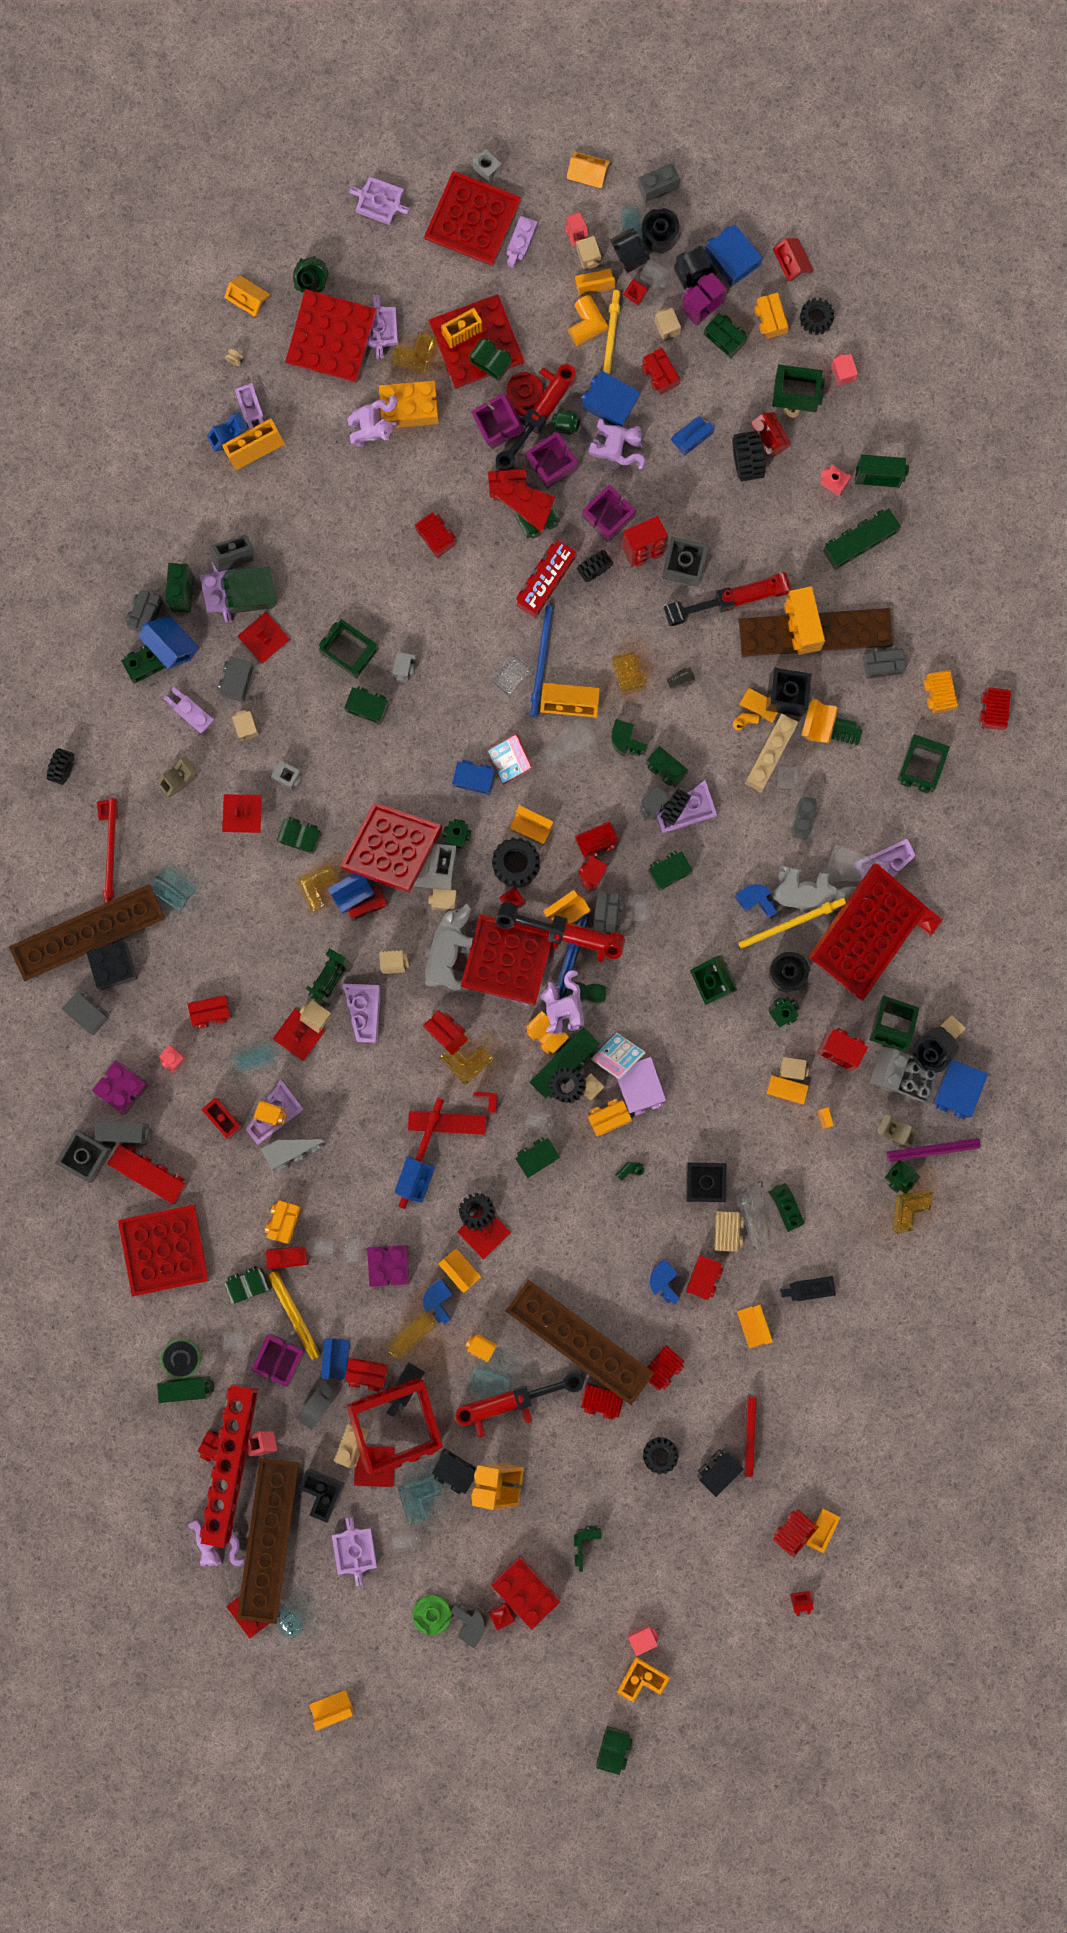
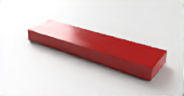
M409 1111L408 1131L425 1132L430 1112ZM440 1113L441 1117L439 1122H436L433 1131L485 1135L486 1115Z
M747 1396L745 1477H752L754 1469L755 1396Z

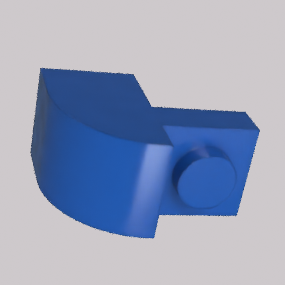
M240 412L233 413L227 423L213 426L207 434V438L214 452L224 450L222 444L245 433L248 428Z
M749 885L735 895L736 900L745 912L759 904L769 919L777 913L775 903L772 899L768 900L766 898L772 892L763 885Z
M665 1259L652 1270L649 1284L654 1295L661 1290L663 1292L661 1294L663 1299L667 1303L672 1302L675 1304L680 1298L667 1284L678 1273Z
M440 1279L427 1289L423 1298V1306L426 1313L434 1309L433 1316L437 1322L446 1324L451 1318L440 1303L453 1294L443 1279Z

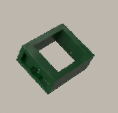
M778 364L772 406L817 412L818 405H822L823 394L820 393V390L824 389L825 378H822L823 370ZM784 379L816 383L814 397L782 392Z
M861 454L856 465L855 484L900 488L902 482H905L906 476H908L909 465H906V458Z
M340 619L339 622H335L332 625L329 636L327 638L324 637L319 643V651L357 679L377 653L379 647L378 644ZM343 630L367 646L352 667L328 651Z
M914 734L911 737L897 780L901 781L900 784L903 786L911 787L913 785L918 787V790L923 793L934 792L950 746ZM914 747L941 756L932 783L905 774Z
M883 995L876 1010L869 1040L906 1053L913 1039L919 1007ZM886 1012L909 1020L907 1033L882 1025L883 1013Z
M210 1376L159 1382L157 1383L158 1402L168 1403L206 1399L212 1396L211 1392H214V1381H210Z

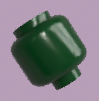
M559 409L557 414H553L551 424L554 425L556 432L572 435L579 429L580 417L576 411Z

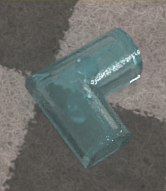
M434 1476L398 1486L408 1525L428 1520L422 1500L441 1495L439 1483L434 1479Z

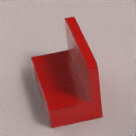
M785 238L773 248L788 281H793L802 273H811L813 271L798 238Z
M379 885L372 888L375 893L373 897L348 911L352 920L388 906Z
M473 1092L474 1098H489L488 1113L497 1114V1093Z

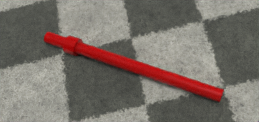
M109 798L105 890H103L104 904L112 901V898H114L113 871L117 799Z
M437 1097L434 1108L429 1113V1122L415 1158L419 1162L423 1161L436 1122H439L441 1117L440 1111L444 1099ZM401 1197L398 1207L406 1209L408 1199Z

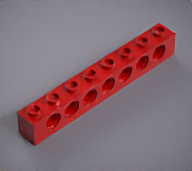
M233 1384L227 1390V1407L223 1410L222 1418L224 1422L218 1435L220 1443L215 1451L216 1464L211 1472V1478H213L212 1486L208 1489L207 1497L209 1501L203 1514L205 1522L200 1530L201 1544L219 1548L228 1547L230 1544L259 1388ZM237 1401L242 1403L241 1411L236 1408ZM234 1420L239 1424L237 1431L232 1427ZM230 1440L235 1443L234 1450L229 1448ZM226 1460L231 1463L230 1470H227L225 1467ZM222 1480L227 1482L226 1490L221 1486ZM218 1500H221L224 1504L222 1510L217 1505ZM215 1519L220 1523L219 1529L214 1527Z

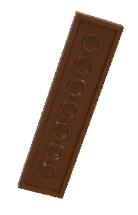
M890 608L818 613L825 639L820 651L893 646ZM789 615L739 618L741 657L798 653L797 650H794L792 644L794 634L789 631Z
M148 884L9 946V949L25 982L87 954V951L109 945L166 918L151 885Z
M527 1280L506 1310L508 1314L630 1405L635 1402L655 1374L530 1280Z
M260 1458L237 1619L277 1624L299 1469L298 1462Z

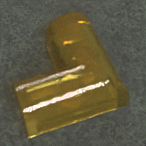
M418 332L414 349L395 345L391 364L427 373L437 337Z
M331 864L296 879L311 914L329 906L321 889L338 882Z
M482 1046L477 1048L468 1058L459 1050L454 1055L446 1051L439 1057L465 1086L494 1060Z
M922 1190L896 1195L892 1230L897 1234L913 1231L915 1213L931 1210L933 1192Z

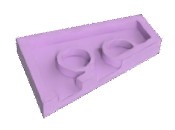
M706 780L687 793L691 798L674 826L660 818L663 811L657 815L662 834L717 817Z
M905 839L856 862L855 866L862 879L873 863L880 865L894 877L916 855L908 839Z
M342 984L357 1042L377 1043L381 986Z
M280 1079L266 1102L286 1109L285 1113L288 1115L285 1124H287L304 1111V1108L282 1079ZM253 1118L246 1130L256 1144L259 1145L284 1125L281 1124V1126L276 1127Z

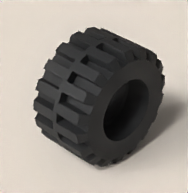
M758 431L734 434L732 439L733 456L740 481L764 478L766 473L765 455Z
M512 837L511 840H504L493 852L492 867L494 874L501 883H505L508 887L510 885L513 888H517V886L524 887L525 884H530L536 878L540 869L539 853L536 847L531 845L530 841H525L520 837L519 839ZM514 852L522 853L527 858V867L519 873H512L505 867L506 857Z

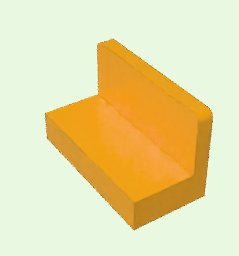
M574 151L570 159L567 179L602 188L610 161Z
M611 268L575 276L578 296L615 288V277L612 275Z
M238 276L229 282L224 298L256 317L260 312L262 303L270 298V294L244 277Z
M811 699L801 735L808 741L829 743L838 707L824 705L819 700Z
M519 805L510 829L544 844L554 822Z
M573 890L543 912L552 921L554 916L557 915L568 918L567 923L574 924L591 912V909L581 893Z
M454 1249L438 1263L463 1293L481 1278L479 1273L458 1249Z
M760 1304L737 1311L749 1348L773 1342Z
M346 1690L310 1704L314 1717L313 1725L316 1731L354 1715V1709Z

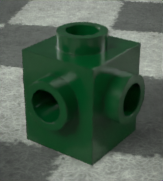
M454 819V822L449 821L448 826L444 827L443 837H446L445 845L456 846L458 849L465 850L466 841H470L471 830H468L469 827L468 824H465V821Z
M788 996L776 999L773 1002L774 1005L768 1008L770 1015L779 1028L785 1024L790 1025L797 1020L796 1017L799 1016L797 1010L800 1008L794 999L790 1000Z
M899 1160L884 1178L890 1183L888 1186L896 1193L901 1191L906 1195L914 1187L920 1176L910 1166Z

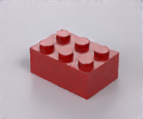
M659 516L623 531L622 548L631 567L634 565L636 567L642 566L647 562L646 560L652 557L657 559L664 555L668 535Z
M832 1029L826 1034L817 1054L849 1071L858 1068L868 1049V1046L865 1045L866 1042L858 1037L852 1039L847 1036L848 1032L843 1029Z
M521 1555L491 1582V1587L531 1630L561 1603L559 1596Z

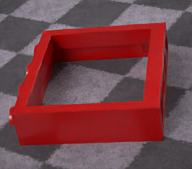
M420 1378L346 1404L365 1472L369 1475H381L384 1473L383 1470L399 1468L404 1462H415L420 1459V1456L425 1454L433 1455L434 1452L443 1448L425 1382ZM417 1392L431 1441L371 1463L357 1414Z

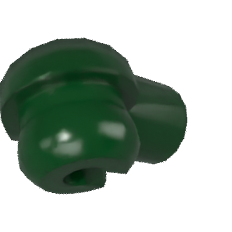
M627 1162L615 1175L623 1181L628 1174L642 1175L645 1169L639 1162Z

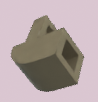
M187 756L180 758L173 769L161 775L157 784L169 798L196 779L195 773L197 769L193 762Z
M886 1114L878 1124V1135L906 1148L913 1147L919 1134L913 1127L898 1122Z

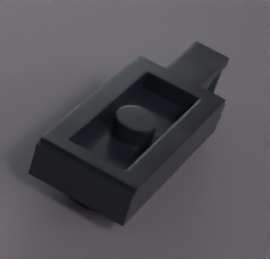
M833 1276L795 1281L794 1283H789L790 1288L780 1290L782 1298L791 1297L792 1301L836 1295Z
M408 1362L395 1386L416 1378L422 1379L425 1371ZM413 1393L390 1401L391 1406L387 1414L394 1417L398 1408L403 1410Z

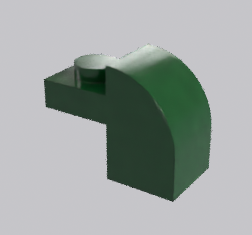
M616 719L611 734V743L614 750L622 756H625L626 750H630L629 753L635 756L645 755L648 744L630 739L634 724Z

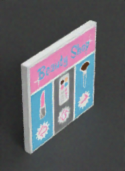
M616 1033L591 1060L620 1079L645 1052Z

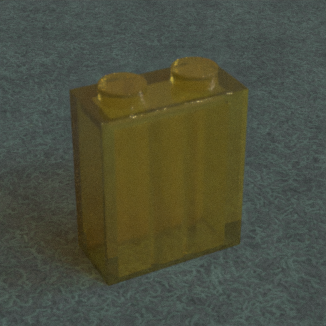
M423 1311L388 1344V1352L395 1359L399 1357L401 1360L437 1324Z

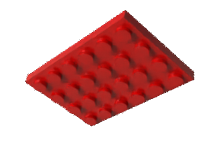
M873 863L808 958L856 998L864 1001L928 907L880 865Z

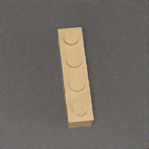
M781 713L745 785L762 793L798 724L797 721Z

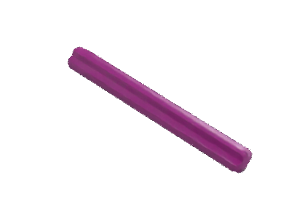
M975 1138L888 1151L887 1160L892 1162L979 1149L980 1140Z

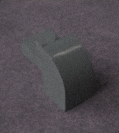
M324 1381L305 1404L296 1419L312 1430L336 1399L339 1392Z
M455 1603L451 1613L466 1623L459 1632L458 1638L472 1648H475L484 1633V1616L478 1608L473 1613H470L471 1609L467 1605Z

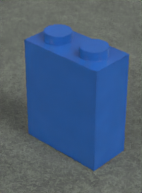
M736 224L732 227H726L717 238H711L705 247L715 267L731 287L761 266L763 259Z
M601 370L599 375H594L590 383L592 385L590 391L586 390L582 396V408L611 425L622 427L637 402L640 392Z
M170 615L164 618L159 617L153 622H146L138 636L168 669L190 661L200 648Z
M952 1060L944 1072L933 1100V1104L937 1105L936 1109L943 1112L948 1110L955 1112L954 1116L963 1120L966 1117L971 1118L988 1074Z

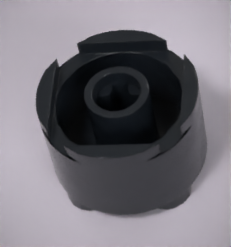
M667 208L649 211L642 223L641 238L644 245L649 250L659 254L672 249L677 243L679 235V222L676 214Z
M629 228L610 239L619 260L624 264L627 274L650 260L646 249L641 244L642 240L634 228Z
M697 246L694 250L688 253H681L676 257L677 262L674 265V271L685 290L686 288L698 286V281L704 275L708 276L710 273H713L716 276L717 269L703 246Z
M781 953L773 960L769 967V979L772 985L780 991H796L808 979V963L798 953ZM791 968L793 970L792 976H787L785 974L786 969L789 970Z
M931 1028L926 1030L915 1043L913 1058L921 1069L938 1073L947 1068L956 1056L959 1047L954 1037L945 1028Z

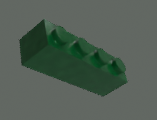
M890 508L885 511L883 509L879 510L873 515L874 518L869 521L864 519L858 523L857 528L853 530L850 528L841 534L842 537L837 540L833 538L825 543L826 546L823 552L834 570L900 531L901 526Z
M583 1027L529 1083L545 1099L548 1097L552 1099L553 1094L550 1093L551 1088H549V1084H551L549 1080L550 1077H553L552 1074L560 1068L563 1069V1067L579 1071L586 1064L584 1060L588 1056L593 1057L600 1050L598 1048L600 1043ZM565 1078L561 1083L566 1085L571 1078Z

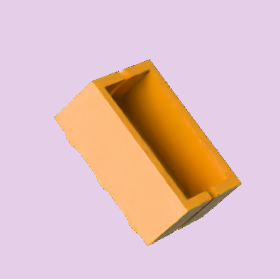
M435 380L379 385L380 400H384L389 404L390 395H394L397 399V405L392 411L386 412L381 408V420L397 422L398 425L394 428L439 424Z
M812 586L791 590L785 599L784 610L786 614L789 613L790 617L788 627L789 631L794 634V639H792L793 648L798 651V655L820 651L825 639Z
M506 1463L477 1465L474 1473L476 1487H474L471 1494L472 1506L491 1510L519 1507L521 1489L502 1485V1481L522 1485L524 1467Z

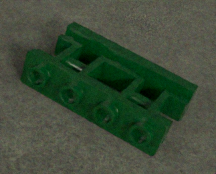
M330 948L326 953L329 961L325 962V967L317 980L313 982V988L308 985L306 987V990L309 992L308 996L323 1006L325 1003L331 1004L328 997H331L336 984L344 975V970L350 972L353 967L346 957Z

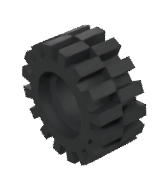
M813 298L812 301L809 299L801 309L799 317L801 327L804 326V330H809L811 335L812 332H815V335H818L820 332L824 334L825 330L828 331L833 323L834 309H832L831 303L827 304L828 301L826 299L824 302L822 298H819V300ZM816 310L822 312L824 315L823 321L819 323L813 322L810 319L811 312Z
M601 550L591 555L590 558L588 557L586 561H583L578 566L577 571L585 582H590L610 569L613 562L607 552Z
M58 748L50 759L51 762L48 764L49 768L46 777L49 781L64 785L70 776L75 755L72 752Z
M677 789L660 818L674 826L691 796Z
M563 1067V1069L560 1068L557 1072H554L552 1078L550 1077V1093L558 1101L574 1103V1101L580 1099V1096L584 1095L583 1091L586 1090L584 1083L586 1081L579 1071ZM565 1078H571L574 1081V1089L569 1093L561 1090L560 1085Z
M475 1193V1197L469 1194V1199L465 1197L463 1199L464 1203H460L459 1215L463 1224L468 1229L472 1228L473 1231H476L477 1228L482 1231L483 1226L487 1229L489 1227L488 1223L492 1225V1218L495 1219L496 1212L492 1201L482 1193L480 1196L478 1193ZM474 1207H483L484 1214L482 1216L474 1218L470 1215V1211Z
M657 1437L646 1444L643 1450V1460L651 1472L667 1474L677 1465L679 1458L678 1450L672 1441L664 1437ZM658 1448H663L668 1452V1459L664 1463H657L653 1459V1453Z

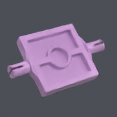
M369 176L362 190L353 186L349 190V194L359 197V202L355 209L358 214L391 225L397 212L409 215L410 207L401 205V199L404 194V189Z
M376 295L372 296V307L377 309L367 347L376 348V358L380 359L381 357L383 359V347L398 345L396 307L381 306L380 295H377V302Z
M212 562L214 571L209 574L199 575L207 613L223 612L224 622L228 623L227 615L229 622H232L229 608L225 605L226 594L225 590L221 588V578L226 571H234L237 568L218 572Z
M349 1517L345 1518L347 1530L332 1534L338 1575L345 1573L354 1574L356 1586H359V1581L360 1585L364 1584L362 1573L368 1569L377 1568L371 1527L365 1529L355 1528L353 1517H350V1521Z

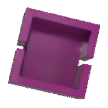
M713 273L701 277L698 281V286L688 288L683 294L682 311L696 326L709 316L704 310L705 308L713 313L725 302L727 288Z
M504 393L489 401L495 408L494 410L484 403L471 411L487 445L492 449L506 442L507 436L511 439L525 431L510 399Z
M558 432L526 451L527 461L535 473L538 472V477L546 489L578 470L577 459L570 449H567L566 443Z
M610 484L582 510V517L593 528L597 526V532L608 543L635 518L636 510L625 499L621 501V495Z
M115 1060L105 1073L107 1078L102 1077L92 1089V1092L119 1113L126 1115L136 1103L134 1099H131L132 1095L140 1098L149 1084L120 1061Z
M408 1245L389 1246V1250H386V1246L367 1248L369 1287L389 1285L388 1282H391V1285L410 1284Z
M270 1333L267 1335L251 1371L266 1378L270 1377L272 1373L274 1374L271 1378L272 1381L288 1387L306 1349L291 1342L286 1345V1340Z

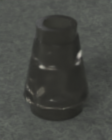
M684 667L670 678H667L670 689L692 685V682L696 681L691 667Z

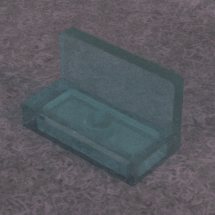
M168 867L155 877L151 885L155 895L179 912L184 909L188 899L197 891L195 886Z
M474 1367L468 1390L492 1397L507 1392L511 1378Z

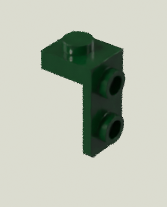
M786 1183L768 1191L788 1232L805 1224L795 1198Z
M587 1525L585 1529H577L578 1534H574V1547H578V1554L575 1555V1567H579V1572H583L582 1540L602 1539L601 1528H597V1525Z

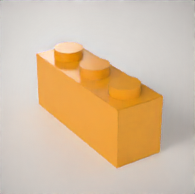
M270 418L222 444V447L237 471L280 448L285 443L273 420Z
M543 683L540 712L597 718L600 688Z

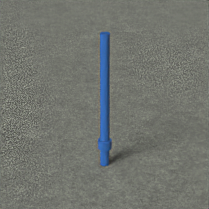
M546 606L535 685L530 699L532 702L531 717H538L539 703H541V689L553 606Z

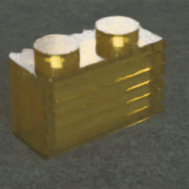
M634 651L612 656L611 661L621 696L644 690L646 679L644 673L640 674L638 668L641 666L639 655L635 656Z

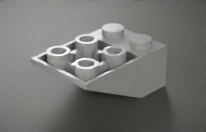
M435 844L414 886L451 890L456 864V846Z
M881 1047L870 1083L928 1104L938 1073L921 1069L911 1055L897 1049Z
M322 1139L277 1140L262 1148L261 1151L271 1170L282 1172L290 1167L289 1163L293 1161L298 1163L306 1159V1154L309 1152L315 1154L323 1150V1145L327 1142Z

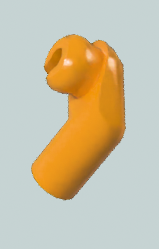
M741 713L733 721L734 729L740 731L748 723L758 724L759 715Z

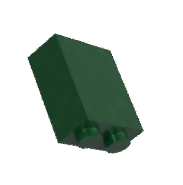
M168 563L165 601L172 612L191 613L194 575L188 564Z
M270 566L226 571L221 578V588L225 590L226 594L225 605L229 608L230 614L272 609L278 603Z

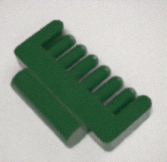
M836 717L831 739L834 740L836 737V740L839 741L841 736V742L845 740L846 743H849L850 740V744L854 743L857 746L860 742L862 730L855 728L856 722Z

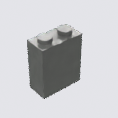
M96 1121L95 1141L148 1144V1140L152 1138V1129H149L148 1124Z

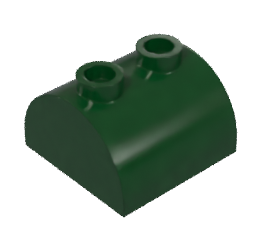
M722 955L716 956L690 970L705 1005L738 991Z

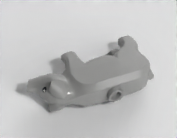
M782 866L779 871L780 883L775 889L772 899L784 906L799 908V912L807 913L822 907V904L828 901L831 903L843 897L848 901L857 887L835 888L833 881L835 874L819 873L816 882H799L800 869ZM843 906L834 909V911H841Z
M466 903L461 909L451 910L444 914L435 931L431 946L427 945L425 957H428L425 969L426 986L437 987L438 985H445L452 990H459L461 988L464 971H457L452 966L456 962L458 953H469L473 938L466 937L460 930L467 922L471 913V909Z

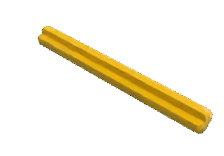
M277 1271L270 1273L268 1278L312 1360L318 1358L321 1353Z

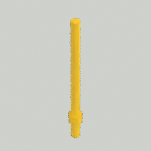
M613 290L612 304L609 305L610 320L603 371L609 375L611 372L617 315L620 314L619 290Z
M845 897L831 903L828 901L822 904V907L738 942V944L743 949L822 914H830L834 912V909L844 906L847 901Z

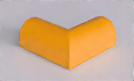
M590 295L580 298L575 303V308L583 321L568 328L567 331L577 347L605 332L609 326Z
M635 1657L616 1693L634 1703L643 1685L661 1695L671 1677L640 1658Z

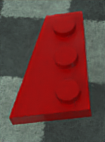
M502 477L496 497L510 509L521 515L524 520L536 527L539 532L543 533L555 501V496Z

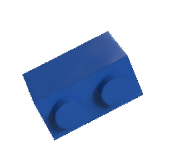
M468 760L457 761L452 785L453 787L490 795L495 770L485 764L476 766Z

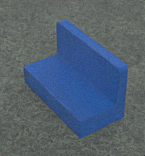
M698 416L675 434L671 440L685 456L714 433L715 427L711 422L706 424Z
M352 874L328 888L342 914L375 895L366 878L357 874Z
M407 1157L395 1188V1193L408 1200L422 1203L435 1166Z
M324 1339L321 1379H345L349 1340Z

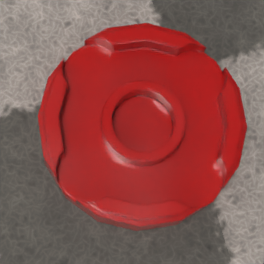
M520 372L513 375L506 387L507 397L514 407L518 405L524 410L534 407L543 394V385L540 379L532 375V373Z

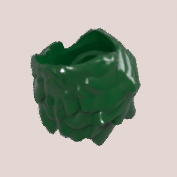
M315 256L306 259L300 258L293 271L294 288L301 293L305 289L318 293L322 292L329 274L326 263L316 259Z

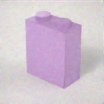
M651 1057L637 1061L620 1079L617 1078L629 1114L633 1113L634 1116L645 1113V1108L652 1107V1110L663 1106L662 1103L666 1101Z

